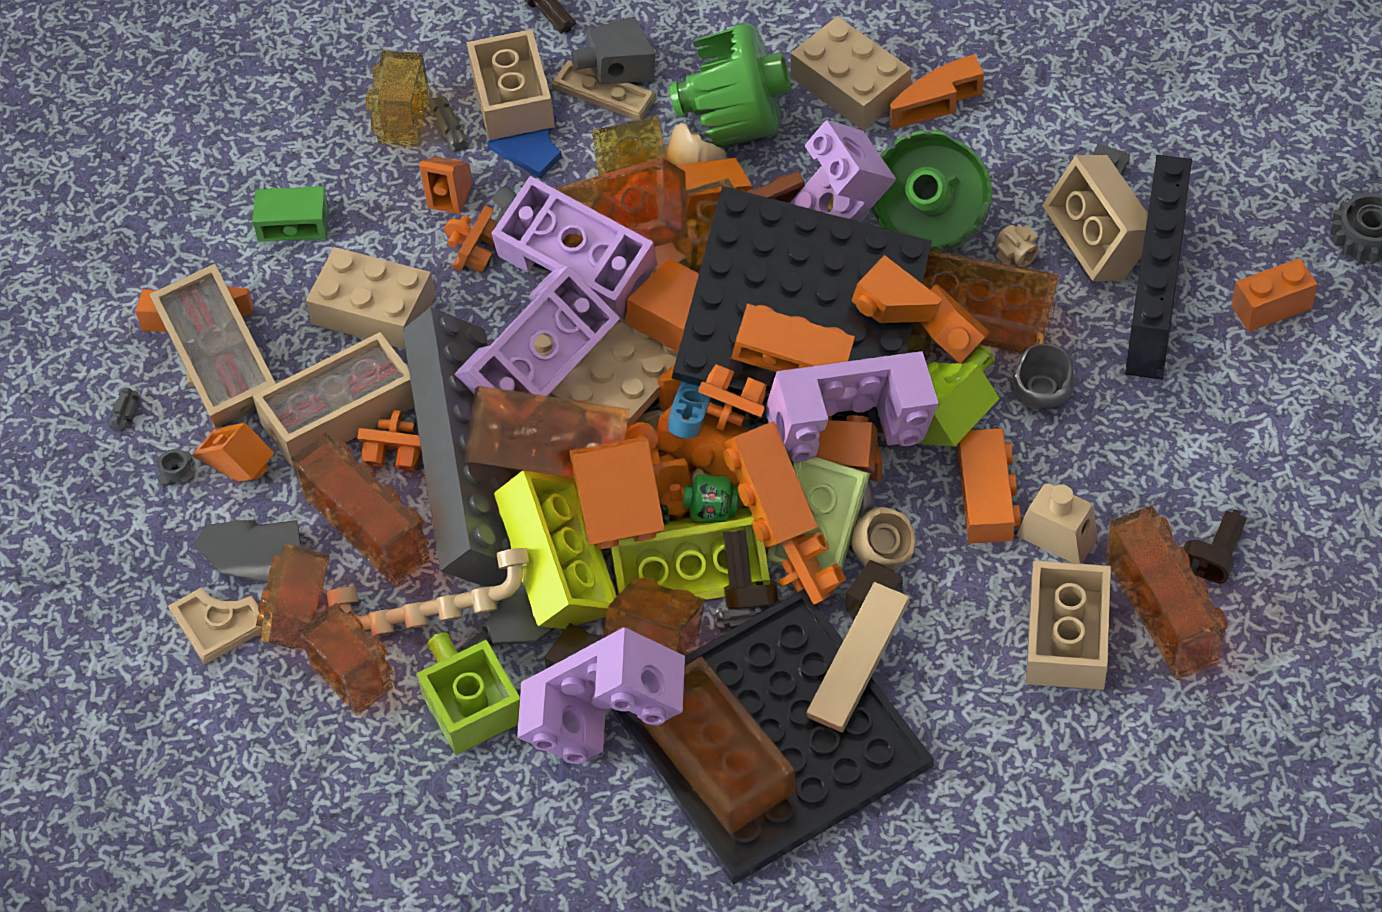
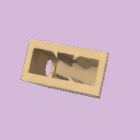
M1045 483L1029 506L1016 536L1069 562L1082 564L1098 539L1094 507L1090 502L1073 495L1072 489L1066 485L1054 486Z

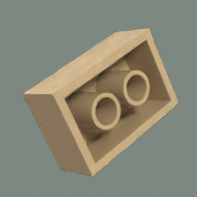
M838 16L790 53L791 78L863 131L890 110V104L911 85V68Z
M532 29L466 42L471 73L488 140L555 127L551 95Z
M1075 155L1042 207L1092 281L1123 280L1142 256L1148 213L1108 155Z
M333 247L306 299V304L312 325L365 339L381 332L391 346L406 349L403 329L431 307L436 294L432 274L429 271Z
M1033 561L1026 684L1104 690L1108 665L1111 566Z

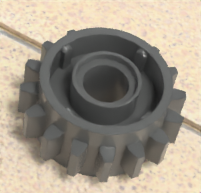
M1365 193L1352 195L1348 202L1343 200L1340 203L1339 210L1334 211L1330 234L1335 236L1334 245L1341 246L1345 256L1349 254L1356 258L1358 262L1364 260L1370 261L1371 264L1382 260L1381 194Z

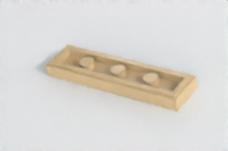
M876 582L873 583L806 712L807 718L843 733L910 602L909 596Z

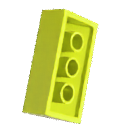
M523 470L494 492L511 549L527 548L529 564L522 566V582L532 607L533 616L539 627L566 629L569 623L577 626L617 614L621 611L601 549H597L596 544L589 545L586 540L575 478Z
M750 508L736 510V516H730L729 520L724 522L699 523L694 522L691 517L671 520L664 524V531L656 532V538L646 541H634V537L618 539L619 545L610 549L622 614L725 597L724 587L729 585L723 531L732 528H746L752 582L770 580L765 545L757 539L753 531L752 522L754 518Z

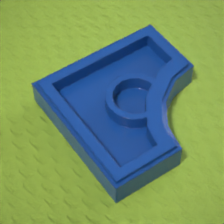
M553 114V115H554V123H556V121H557L556 115ZM552 128L489 140L487 142L488 149L540 179L562 158L561 151L552 144L550 139Z

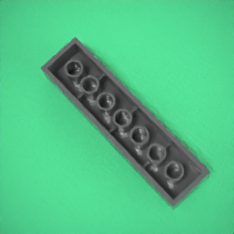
M429 307L403 329L439 567L441 572L485 587L503 584L506 580L507 569H499L496 553L511 549L494 496V492L511 480L502 423L454 375L478 348L488 346L485 329L454 317L451 314Z

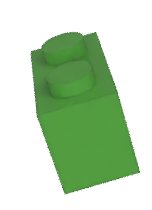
M324 186L255 189L253 225L258 242L327 239L329 204Z

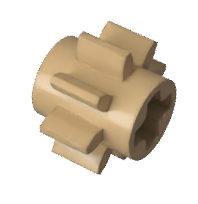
M1018 224L1016 227L1015 225H1009L996 238V247L1000 250L996 257L1006 267L1011 264L1014 267L1017 265L1019 267H1026L1038 255L1039 248L1034 241L1039 236L1029 226L1023 227Z

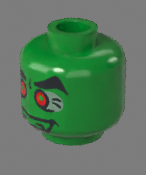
M698 474L694 477L692 486L684 487L683 508L690 509V517L694 522L713 523L727 521L730 516H736L738 486H732V481L727 476Z

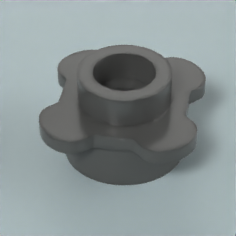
M172 449L159 456L156 461L160 469V474L157 477L158 482L163 486H168L172 482L177 481L190 482L194 477V473L190 469V463L193 461L192 454L187 451ZM173 467H178V469L172 470Z

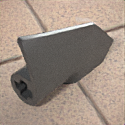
M251 520L207 524L193 543V546L221 574L294 589L305 588L298 520L261 525Z
M522 581L519 589L512 596L499 601L497 604L498 610L492 611L485 622L494 645L534 644L556 629L539 627L537 625Z

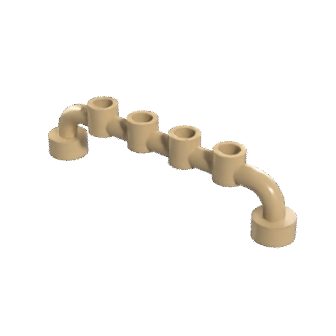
M514 548L496 553L499 569H507L506 580L503 584L497 586L477 588L470 592L446 595L430 601L416 602L399 608L371 612L363 616L356 615L351 605L359 602L356 587H344L326 592L328 606L330 608H337L340 619L347 627L356 631L371 629L372 636L395 633L393 624L405 622L406 629L429 625L428 616L439 614L440 621L463 618L462 609L473 606L475 614L498 610L496 601L512 596L519 589L523 579L522 566L529 564L527 548Z

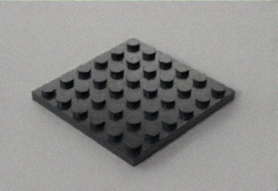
M722 186L671 379L700 386L702 380L706 382L708 375L714 366L718 364L734 371L727 389L728 391L741 396L747 379L750 377L767 384L763 403H767L776 372L731 359L747 304L767 306L777 313L790 317L800 316L809 320L810 323L826 328L836 327L842 329L846 334L855 336L848 361L907 353L914 322L879 323L873 317L861 313L856 304L851 300L858 282L884 255L920 283H923L932 241ZM876 407L865 412L850 410L837 412L832 415L831 420L846 421V416L851 415L869 418L868 422H872L876 426L878 433L884 434Z
M805 589L685 655L682 713L655 726L644 723L638 718L637 714L630 711H618L611 708L733 885L934 767L933 757L872 677L843 733L807 718L806 712L844 640L816 604L813 605Z

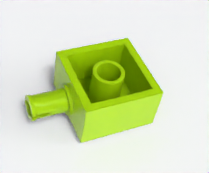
M978 345L962 364L937 362L927 364L939 404L924 440L917 444L955 447L1000 399L984 374V371L995 362V356H990L987 359L992 354L991 350L983 345Z
M446 632L436 634L428 641L427 646L437 663L416 674L422 696L455 755L518 725L520 697L487 640L459 653Z

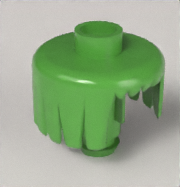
M747 22L737 24L728 30L697 38L693 45L694 47H700L697 51L699 58L715 59L704 62L700 67L702 72L686 76V82L680 83L679 79H677L669 86L670 97L676 115L688 118V113L694 111L696 116L702 115L700 117L702 125L718 126L706 131V135L710 139H715L711 143L720 148L775 134L781 123L778 95L791 92L789 71L783 53L778 52L768 55L759 31L754 25Z
M921 130L912 133L910 138L906 136L900 137L894 142V148L887 147L882 152L881 157L896 178V181L871 208L881 228L931 240L929 254H939L955 250L969 242L980 231L990 212L992 185L986 166L970 147L951 138L943 131L932 130L929 133Z

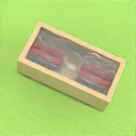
M212 264L149 294L215 428L256 411L252 395L276 383L216 265Z
M381 332L252 395L260 424L293 469L358 437L359 428L374 429L378 427L379 419H391L394 410H401L405 413L415 408L409 368Z

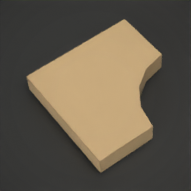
M199 588L168 606L171 614L204 665L271 628L270 622L252 596L238 601H222L209 596L202 588Z

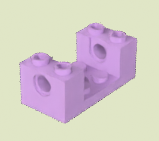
M826 120L804 145L815 161H819L822 166L793 198L790 204L860 222L896 181V178L863 130ZM834 196V199H833V206H834V207H833V209L829 212V211H828V203H829V200L831 199V197Z
M529 176L491 233L498 256L526 272L530 271L535 262L550 271L570 266L620 317L619 323L627 312V299L650 277L657 266L654 243L651 240L532 176ZM574 233L582 236V243L575 248H569L563 244L564 238L569 234Z
M570 266L553 270L529 295L533 301L490 346L478 348L454 374L505 426L522 424L620 319ZM540 334L546 335L552 343L551 351L546 356L537 353L534 347L535 339Z
M923 351L777 371L765 411L768 422H775L790 460L802 462L816 456L819 448L818 438L820 437V432L825 431L828 417L837 412L850 410L865 412L876 407L887 445L901 444L902 446H911L924 440L939 403Z
M624 627L521 682L517 738L532 744L538 750L548 751L560 756L568 763H584L587 759L603 752L606 709L613 708L618 711H630L637 714L638 718L644 723L655 726L682 713L685 656Z

